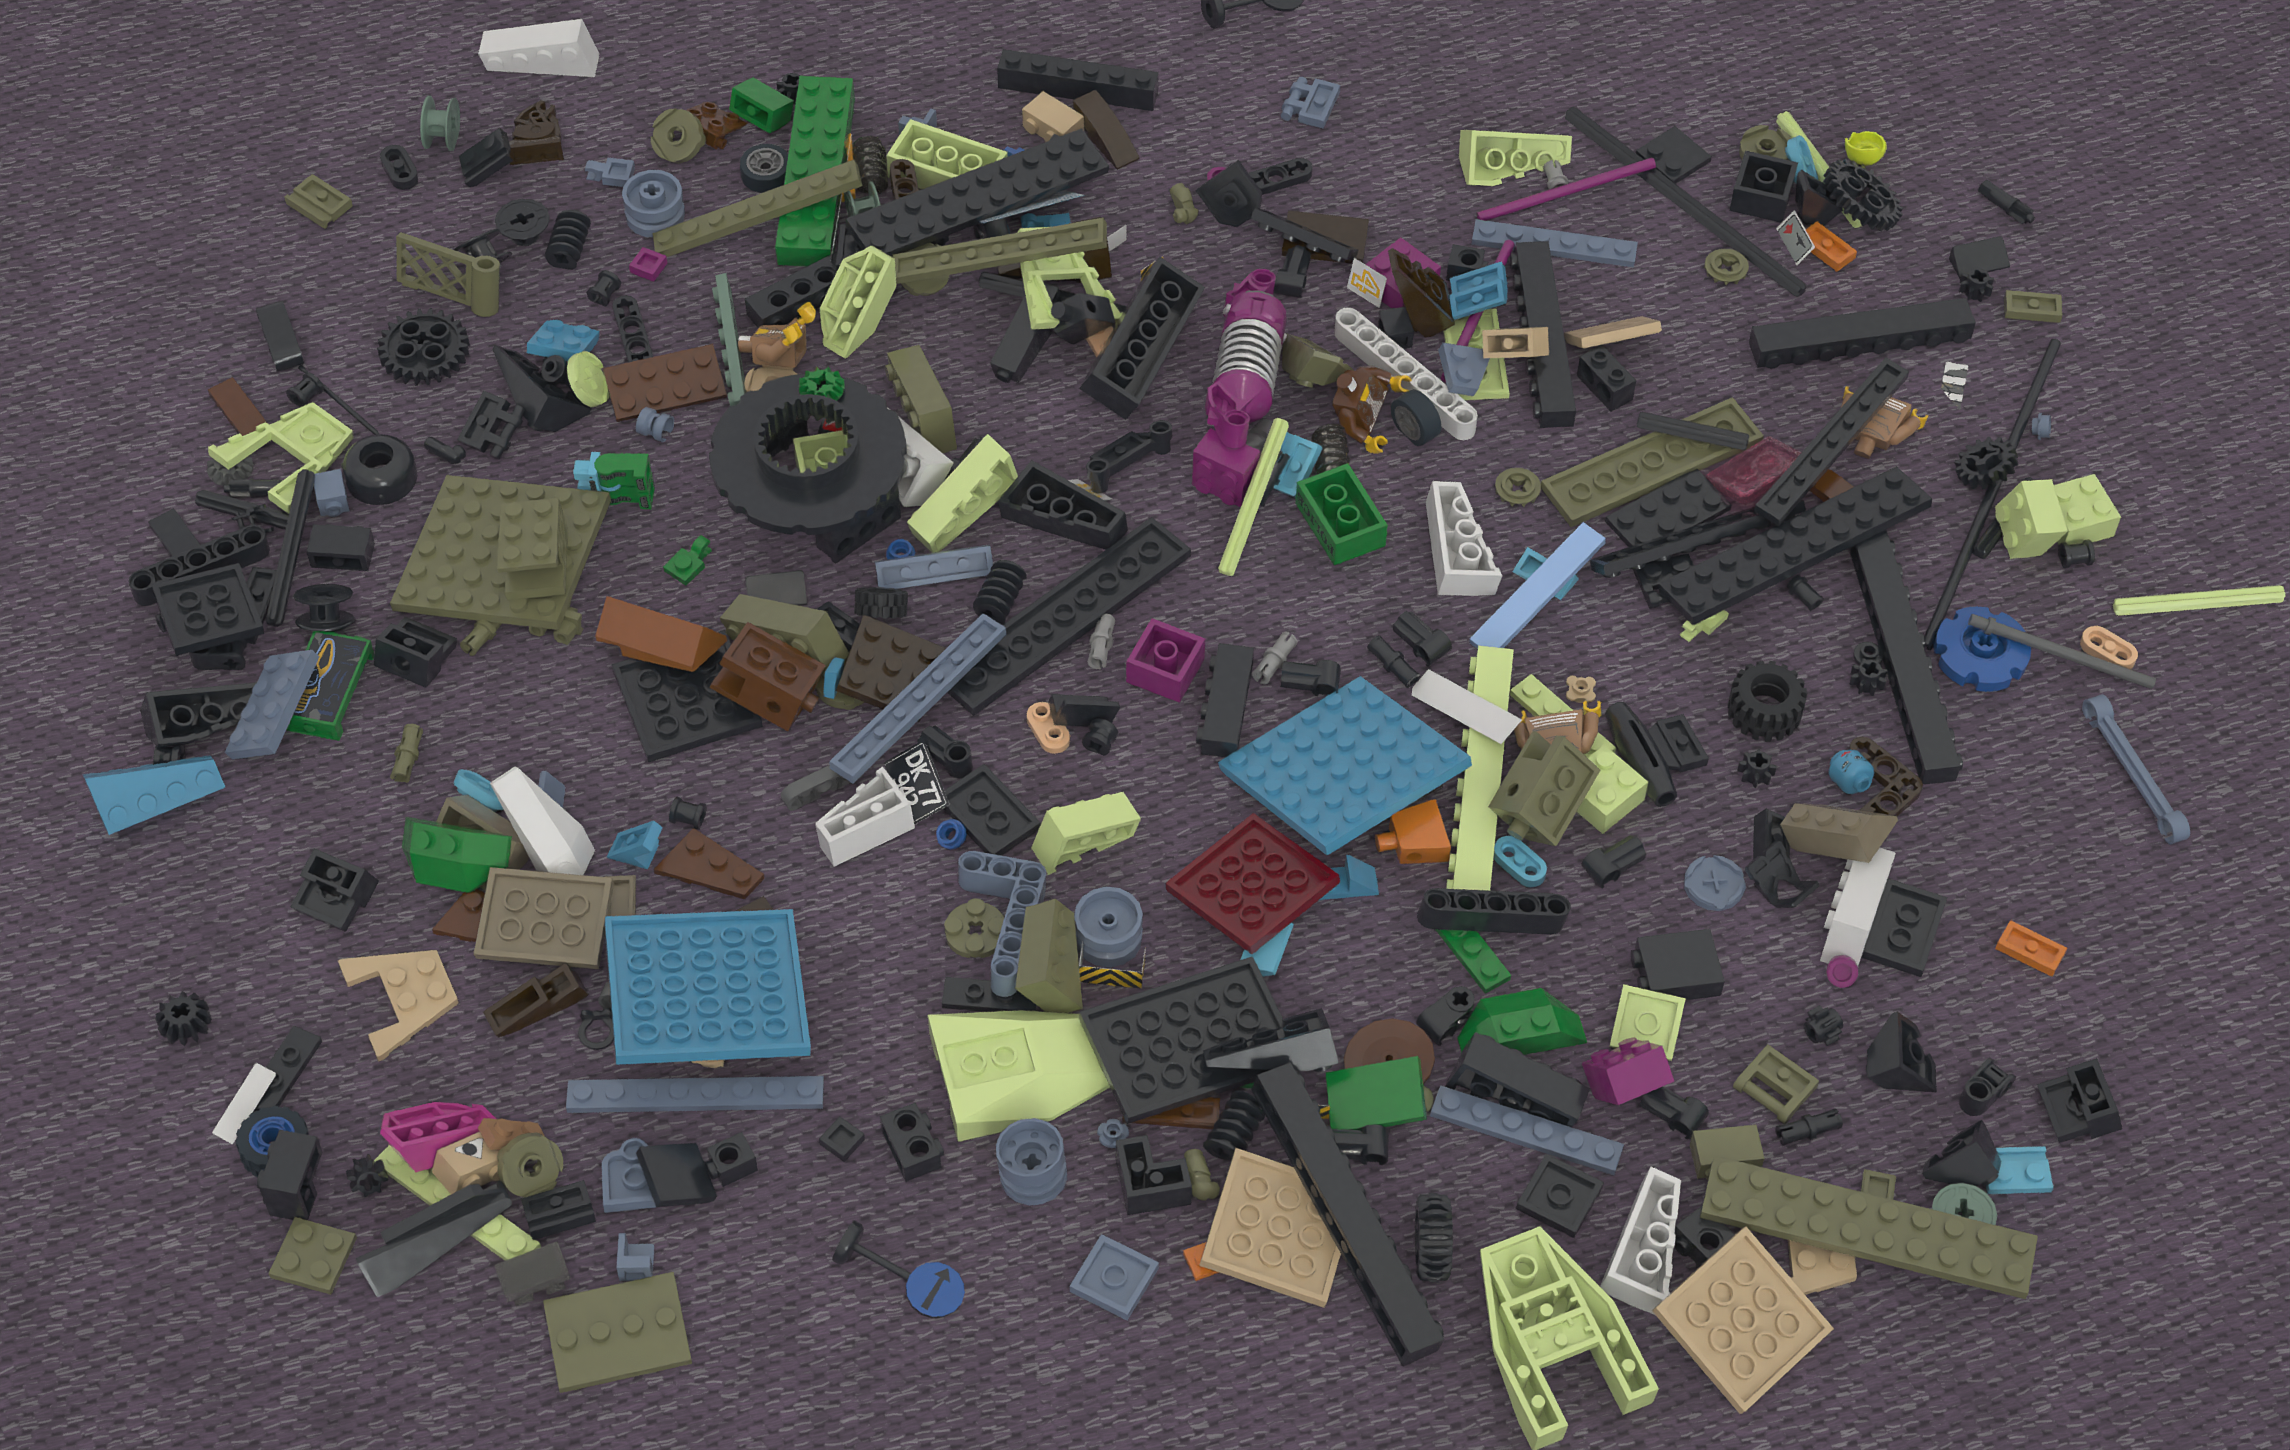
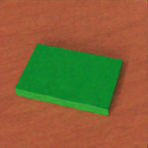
M1418 1056L1326 1072L1331 1129L1360 1130L1367 1125L1389 1127L1427 1120L1421 1060Z

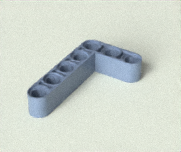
M968 851L959 857L958 883L960 887L969 892L1010 899L991 962V989L998 996L1008 997L1017 992L1015 986L1025 908L1044 901L1046 869L1042 864L1034 861Z

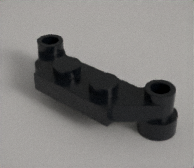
M1165 420L1155 421L1149 426L1150 432L1135 433L1131 431L1091 455L1090 461L1086 464L1087 477L1091 482V490L1094 493L1106 492L1108 490L1109 478L1152 451L1159 455L1169 453L1171 451L1170 440L1173 437L1171 423Z

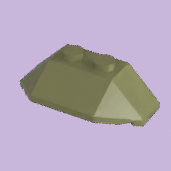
M1287 334L1283 342L1282 369L1290 374V379L1295 380L1300 385L1312 388L1315 383L1323 386L1337 382L1338 377L1344 374L1346 370H1353L1348 364L1343 363L1344 360L1311 340Z

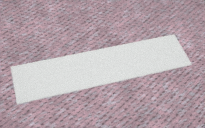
M1429 669L1412 688V696L1500 744L1505 741L1522 721V719Z

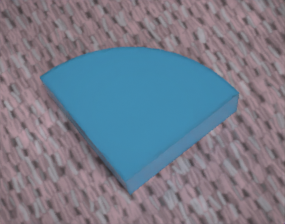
M834 657L826 669L824 697L835 698L837 694L835 690L844 668L845 659Z

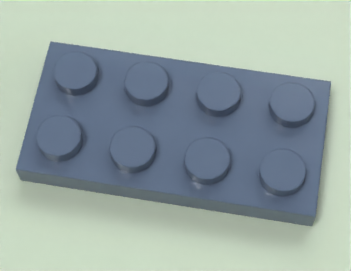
M313 650L269 656L264 663V669L258 682L253 687L252 695L241 713L238 725L230 736V742L224 753L231 759L276 753L320 656Z

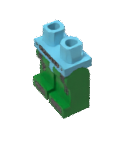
M591 452L590 460L575 461L573 474L575 480H579L578 489L609 492L611 498L610 505H617L621 502L639 503L640 509L652 510L655 484L648 454L608 453L600 455V452Z

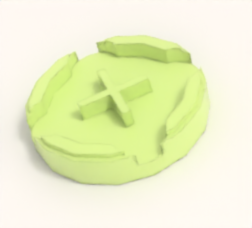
M583 351L572 355L568 360V379L571 388L583 404L589 407H597L609 399L605 376L601 370L604 367L594 354Z

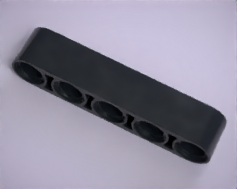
M250 525L132 573L128 581L135 602L141 606H149L156 603L152 584L237 563L240 564L241 568L265 559L270 552L265 530L258 525Z
M1432 888L1427 890L1423 896L1417 912V919L1422 926L1428 929L1552 935L1562 930L1571 910V904L1566 897L1553 893Z

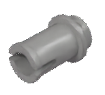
M1553 160L1546 162L1543 166L1548 179L1547 187L1549 190L1568 184V179L1563 175L1561 165L1557 160L1554 161L1556 168L1554 167Z

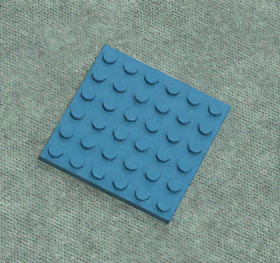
M1361 676L1338 689V693L1336 691L1218 762L1219 768L1228 778L1326 855L1331 854L1472 766L1471 756Z
M793 909L605 916L616 1065L810 1056L811 1045Z

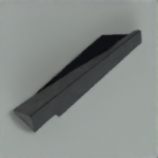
M498 1181L484 1190L479 1184L468 1185L381 1231L380 1233L386 1245L356 1258V1261L377 1297L382 1296L403 1285L512 1205V1201L502 1181Z

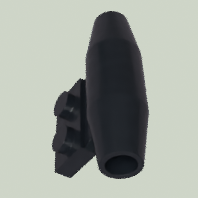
M1616 702L1607 708L1605 715L1614 743L1624 762L1648 781L1646 794L1656 806H1667L1677 798V792L1669 770H1677L1681 773L1707 766L1709 757L1684 714L1658 720L1652 727L1647 729L1625 702Z

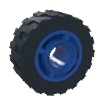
M278 1106L264 1107L255 1113H251L246 1120L242 1121L241 1127L236 1133V1146L244 1168L252 1172V1175L258 1177L262 1169L265 1170L268 1162L269 1143L276 1140L279 1130L309 1135L306 1122L300 1117L298 1112L292 1111L285 1106L284 1108Z

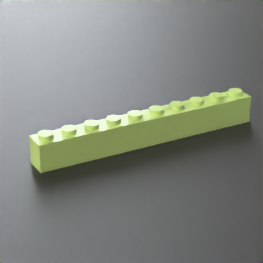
M1478 645L1477 657H1471L1469 674L1475 675L1474 681L1468 680L1467 690L1508 712L1514 649ZM1471 727L1463 729L1461 747H1467V754L1471 756L1472 766L1462 771L1464 772V779L1458 778L1456 796L1462 797L1461 804L1455 803L1453 821L1459 822V829L1453 828L1451 846L1457 847L1456 854H1450L1448 872H1454L1453 880L1447 879L1446 889L1490 891L1497 814L1488 806L1501 784L1505 741L1500 744Z

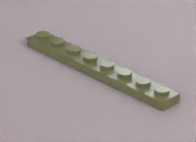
M851 160L652 233L655 252L670 257L861 187L862 182L858 165L855 160Z
M1104 218L894 254L896 284L1106 248L1107 223Z

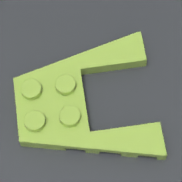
M1048 227L1020 228L1017 233ZM1084 252L1020 262L1032 329L1055 328L1060 323L1059 319L1054 318L1051 314L1053 304L1043 283L1045 280L1081 279L1086 294L1109 298L1117 324L1122 313L1114 305L1116 299L1110 290L1105 291L1097 280L1099 274L1095 268L1088 267L1083 259Z
M313 402L281 415V420L270 425L266 422L256 426V431L242 436L239 433L228 438V443L218 447L214 444L209 446V456L229 470L270 440L276 442L305 464L268 491L269 500L289 514L298 473L302 469L312 471L314 474L326 472L353 440V431Z

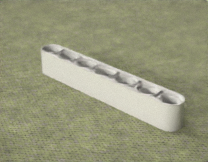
M1343 308L1337 312L1334 333L1335 337L1369 366L1391 372L1393 377L1400 375L1409 376L1412 381H1401L1402 388L1409 391L1415 389L1425 394L1437 409L1441 419V426L1453 437L1459 440H1468L1475 435L1478 415L1477 411L1458 394L1449 393L1445 383L1357 310Z

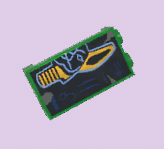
M313 631L306 650H313L320 657L286 731L340 741L343 733L342 719L367 659H374V651L371 640L360 636L351 637L337 634L333 631Z

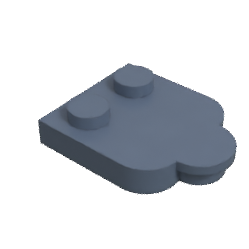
M638 1138L628 1139L619 1150L610 1152L604 1157L602 1161V1189L605 1213L656 1207L636 1155L639 1147L648 1146L643 1140Z

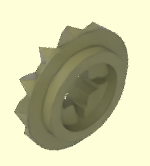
M1718 249L1706 257L1704 268L1707 271V277L1712 276L1715 283L1724 281L1725 285H1727L1729 282L1738 284L1740 279H1745L1749 264L1747 259L1735 250ZM1722 264H1725L1727 267L1731 266V271H1728L1726 268L1721 269Z
M1524 468L1507 469L1499 474L1495 482L1496 494L1500 495L1501 502L1508 501L1511 506L1521 504L1525 507L1528 502L1534 503L1537 496H1540L1541 483L1539 478L1533 472ZM1513 484L1515 486L1523 485V491H1512Z

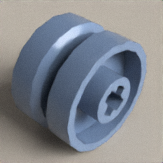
M647 170L635 174L623 186L622 199L625 207V218L629 228L636 234L644 237H653L652 233L684 222L685 207L682 187L679 180L672 174L662 170Z
M1102 887L1093 889L1081 898L1076 905L1074 918L1077 950L1081 954L1083 942V958L1096 966L1110 968L1124 965L1133 959L1141 948L1143 932V913L1140 903L1135 897L1120 888Z

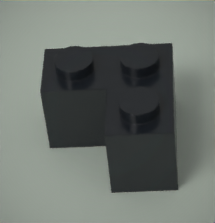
M279 1130L276 1141L270 1143L266 1168L260 1171L257 1179V1188L260 1189L263 1203L266 1205L270 1216L294 1220L295 1217L304 1220L309 1219L317 1197L312 1180L323 1153L317 1136Z
M1148 1135L1116 1140V1164L1127 1215L1191 1205L1192 1185L1186 1158L1153 1163Z

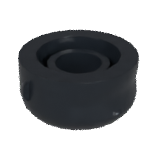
M377 434L362 438L348 449L341 464L349 492L357 500L370 505H385L399 501L413 489L418 476L411 449L404 441L391 435ZM382 464L385 465V466L380 467V468H373V467H375V466H377V465H382Z

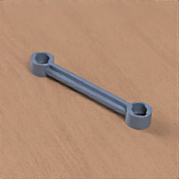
M2101 694L2084 700L2082 704L2084 716L2090 720L2093 716L2097 717V720L2089 722L2092 728H2099L2158 819L2157 825L2160 833L2166 836L2168 832L2172 831L2173 836L2165 838L2166 842L2171 845L2188 839L2190 836V826L2187 818L2181 811H2174L2115 722L2113 707L2109 699Z

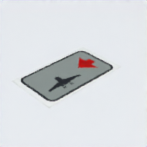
M1795 210L1776 228L1796 265L1815 248Z

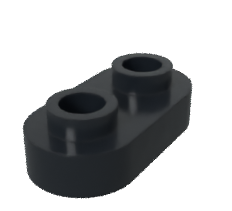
M400 145L385 147L380 153L382 167L392 185L401 190L414 187L418 182L417 169L406 149Z

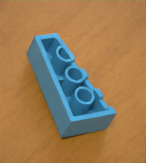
M210 755L170 761L168 763L142 765L141 767L109 770L108 772L82 774L109 835L225 788L215 761Z

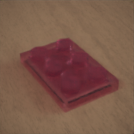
M1768 436L1707 474L1706 478L1718 491L1746 506L1768 492L1801 452Z

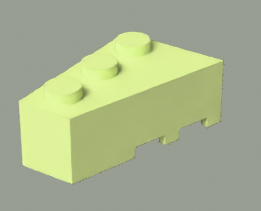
M1124 792L1112 795L1106 794L1100 798L1088 801L1081 800L1075 804L1063 807H1053L1046 811L1031 848L1045 867L1048 875L1056 872L1055 867L1065 861L1071 860L1074 864L1082 860L1079 855L1096 848L1100 852L1134 836L1141 818Z

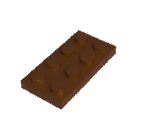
M713 344L603 368L616 422L638 418L640 412L645 407L655 409L657 413L727 398Z

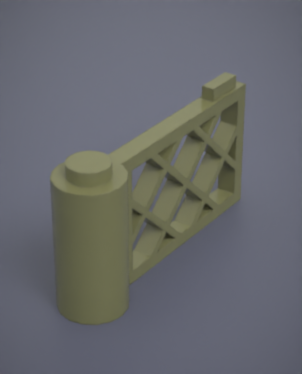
M402 232L396 236L397 281L401 282L402 286L415 290L419 288L471 306L472 312L478 316L490 317L498 313L500 263L496 258L491 256L475 258ZM406 244L412 246L418 254L413 257L406 249ZM429 253L437 254L443 263L437 265ZM422 258L430 270L425 272L416 260ZM457 261L466 264V272L462 274L453 262ZM410 265L418 277L407 275L406 266ZM447 267L455 278L450 281L441 270L442 268ZM434 273L443 285L434 284L429 275ZM459 282L466 290V294L460 293L453 284Z

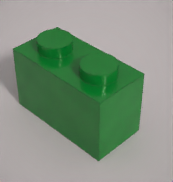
M752 77L732 87L729 110L770 134L782 128L791 120L794 100Z

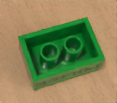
M1348 463L1297 482L1295 504L1333 565L1386 546L1388 525Z

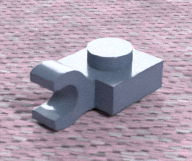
M607 158L606 163L589 160L585 167V171H588L587 180L600 181L602 179L603 185L623 187L628 179L633 176L635 170L633 160Z

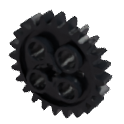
M1838 159L1830 165L1823 175L1825 177L1823 183L1827 185L1825 190L1831 192L1829 197L1837 201V207L1844 208V214H1851L1853 221L1856 219L1860 220L1862 226L1868 224L1871 230H1874L1876 227L1879 231L1883 229L1888 231L1896 225L1903 215L1901 213L1903 207L1898 205L1901 201L1894 197L1897 193L1889 190L1890 184L1883 183L1882 177H1876L1872 169L1867 171L1864 164L1859 167L1854 160L1850 163L1847 159H1844L1843 162ZM1866 188L1870 189L1860 202L1855 201Z
M420 308L417 310V315H412L411 312L407 311V318L403 319L400 316H396L397 324L388 322L389 330L381 331L383 338L378 339L379 347H377L381 365L385 366L387 374L393 373L395 380L402 377L404 384L414 379L415 386H418L421 380H425L426 385H429L433 378L440 383V376L442 375L451 378V369L459 372V363L465 364V356L469 355L468 346H470L466 328L462 327L460 320L454 321L453 314L445 317L443 310H440L436 315L433 314L432 308L427 311V314H423Z

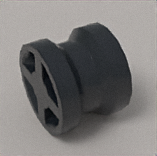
M1093 719L1089 725L1090 732L1084 735L1082 744L1087 750L1105 756L1110 752L1111 742L1116 740L1118 730L1107 720Z
M184 745L173 747L155 746L153 765L186 759Z

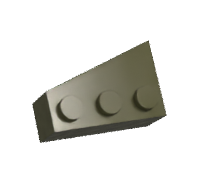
M1053 899L1025 908L1015 989L1045 1012L1069 1013L1083 1009L1075 918L1071 910L1057 899Z

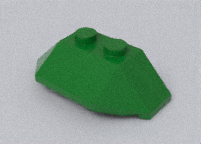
M406 817L402 849L416 883L469 893L488 881L490 867L504 869L508 867L512 836Z
M1542 988L1480 999L1457 1038L1461 1053L1475 1032L1490 1036L1497 1043L1509 1049H1516L1524 1055L1587 1043L1579 1015Z

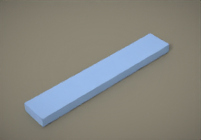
M1583 522L1470 638V644L1477 649L1478 645L1504 648L1605 544L1606 538Z

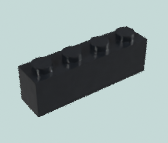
M1219 643L1217 654H1211L1209 671L1213 672V678H1207L1205 695L1209 696V700L1202 703L1200 719L1205 720L1204 726H1198L1196 744H1201L1202 755L1226 758L1239 748L1253 667L1254 647Z

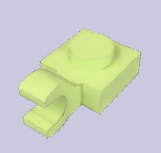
M1723 610L1695 625H1692L1687 620L1682 626L1685 628V631L1680 636L1690 642L1701 631L1710 635L1728 618L1729 613Z

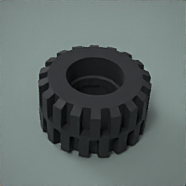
M1757 661L1755 666L1752 663L1746 665L1745 670L1741 669L1737 673L1736 678H1734L1727 708H1729V718H1734L1732 724L1735 728L1742 726L1741 733L1745 736L1749 732L1752 733V739L1758 740L1759 736L1765 737V742H1771L1772 736H1775L1777 741L1782 740L1785 733L1790 736L1793 734L1794 728L1797 729L1800 725L1807 700V689L1804 688L1805 683L1803 679H1797L1798 673L1795 670L1789 671L1788 666L1783 663L1781 666L1776 665V661H1769V664H1765L1764 661ZM1761 695L1770 696L1779 701L1780 704L1767 705L1759 702L1755 697Z

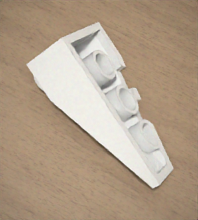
M513 767L492 781L490 785L536 871L584 875L595 849L583 826L517 767Z

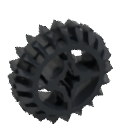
M1438 1193L1420 1194L1416 1201L1414 1226L1416 1274L1420 1281H1447L1451 1275L1453 1260L1451 1201L1447 1195H1440Z

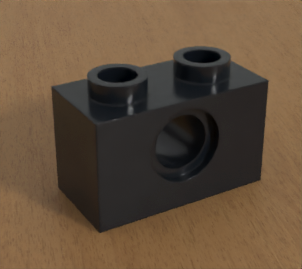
M1702 1206L1677 1224L1674 1232L1676 1235L1675 1249L1684 1257L1688 1255L1696 1263L1697 1269L1735 1235L1723 1223L1700 1218ZM1709 1244L1713 1246L1714 1249L1708 1250L1705 1249L1702 1245Z

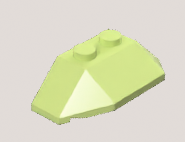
M869 246L865 250L842 260L820 307L821 327L824 335L823 345L843 358H847L875 332L896 288L894 258L874 246Z

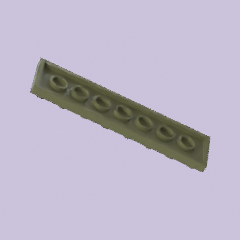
M1733 397L1682 419L1747 433L1749 435V442L1746 450L1763 442L1764 435ZM1654 431L1542 480L1541 489L1569 526L1573 527L1644 496L1681 475L1695 469L1700 471L1745 450Z

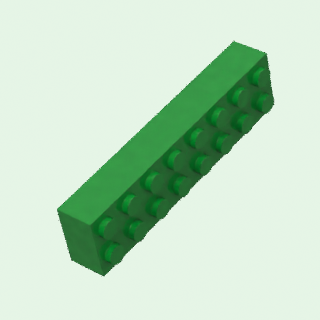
M799 77L784 185L847 162V151L855 104L853 78ZM841 194L779 217L775 245L778 265L807 267L835 253L840 216L839 205L841 209L840 199L842 201Z

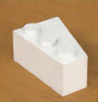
M883 766L876 771L877 776L868 784L864 785L862 783L857 787L856 794L847 802L841 801L815 823L820 848L834 867L915 828L910 802Z

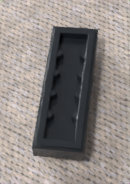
M945 977L942 1008L981 1012L1036 1011L1037 1005L1018 990L1011 996L1001 997L992 991L991 980Z
M296 1026L292 1027L266 1066L267 1069L275 1072L276 1076L254 1110L259 1111L264 1107H279L323 1042L320 1036Z

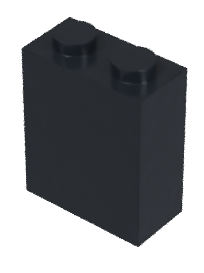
M1711 929L1637 937L1635 950H1631V963L1634 969H1639L1640 976L1637 978L1638 988L1685 998V1000L1721 996L1725 981Z

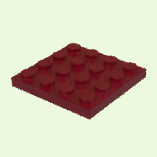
M1252 813L1165 884L1166 890L1250 954H1253L1340 883V877L1338 873Z

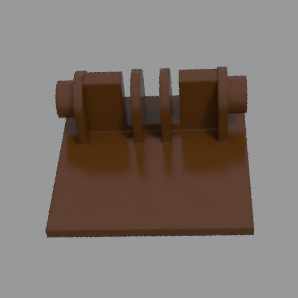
M703 102L686 110L693 113L700 120L703 126V134L707 140L706 144L714 149H724L727 144V140L724 139L725 135L748 124L739 119L737 114L725 112L712 102Z

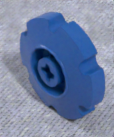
M1978 606L1957 610L1953 620L1944 619L1934 641V653L1941 655L1938 665L1952 681L1961 686L1971 683L1977 691L1991 692L2008 688L2012 678L2020 679L2023 676L2031 656L2030 646L1993 633L1991 635L1984 634L1982 629L1968 625L1970 615L1975 614L1986 619L1989 617L1995 618L1996 622L2025 632L2015 619L2003 612L1999 615H1994L1990 613L1988 607Z

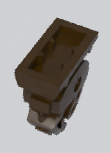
M540 100L524 109L515 118V129L512 132L513 140L509 141L511 149L509 154L513 158L510 165L564 160L561 146V131L558 119L555 117V105L551 104L550 108L546 110L545 101Z

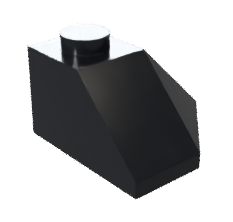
M1898 1011L1891 1014L1867 1049L1866 1073L1868 1078L1883 1089L1936 1093V1064L1930 1053L1924 1055V1051L1917 1038L1921 1037L1917 1025Z
M1980 1120L1947 1142L1948 1146L1941 1152L1943 1157L1939 1158L1937 1154H1934L1925 1162L1922 1172L1925 1179L1942 1183H1965L1974 1186L1981 1184L1982 1186H1987L1998 1178L2001 1159L1985 1123Z

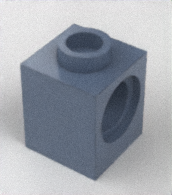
M341 469L316 473L314 488L320 515L336 517L342 514V512L350 511Z

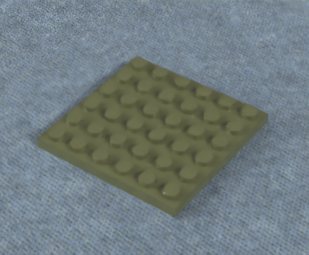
M446 475L390 602L392 610L559 630L611 502L609 492ZM559 498L568 527L566 594L507 600L505 596L506 572L498 573L497 570L500 505L502 503Z

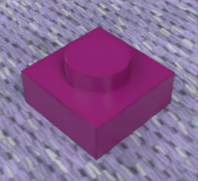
M642 247L629 265L630 273L654 282L667 265V256Z

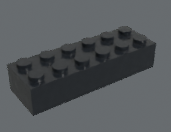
M1159 256L1145 273L1079 389L1126 420L1142 401L1205 287Z

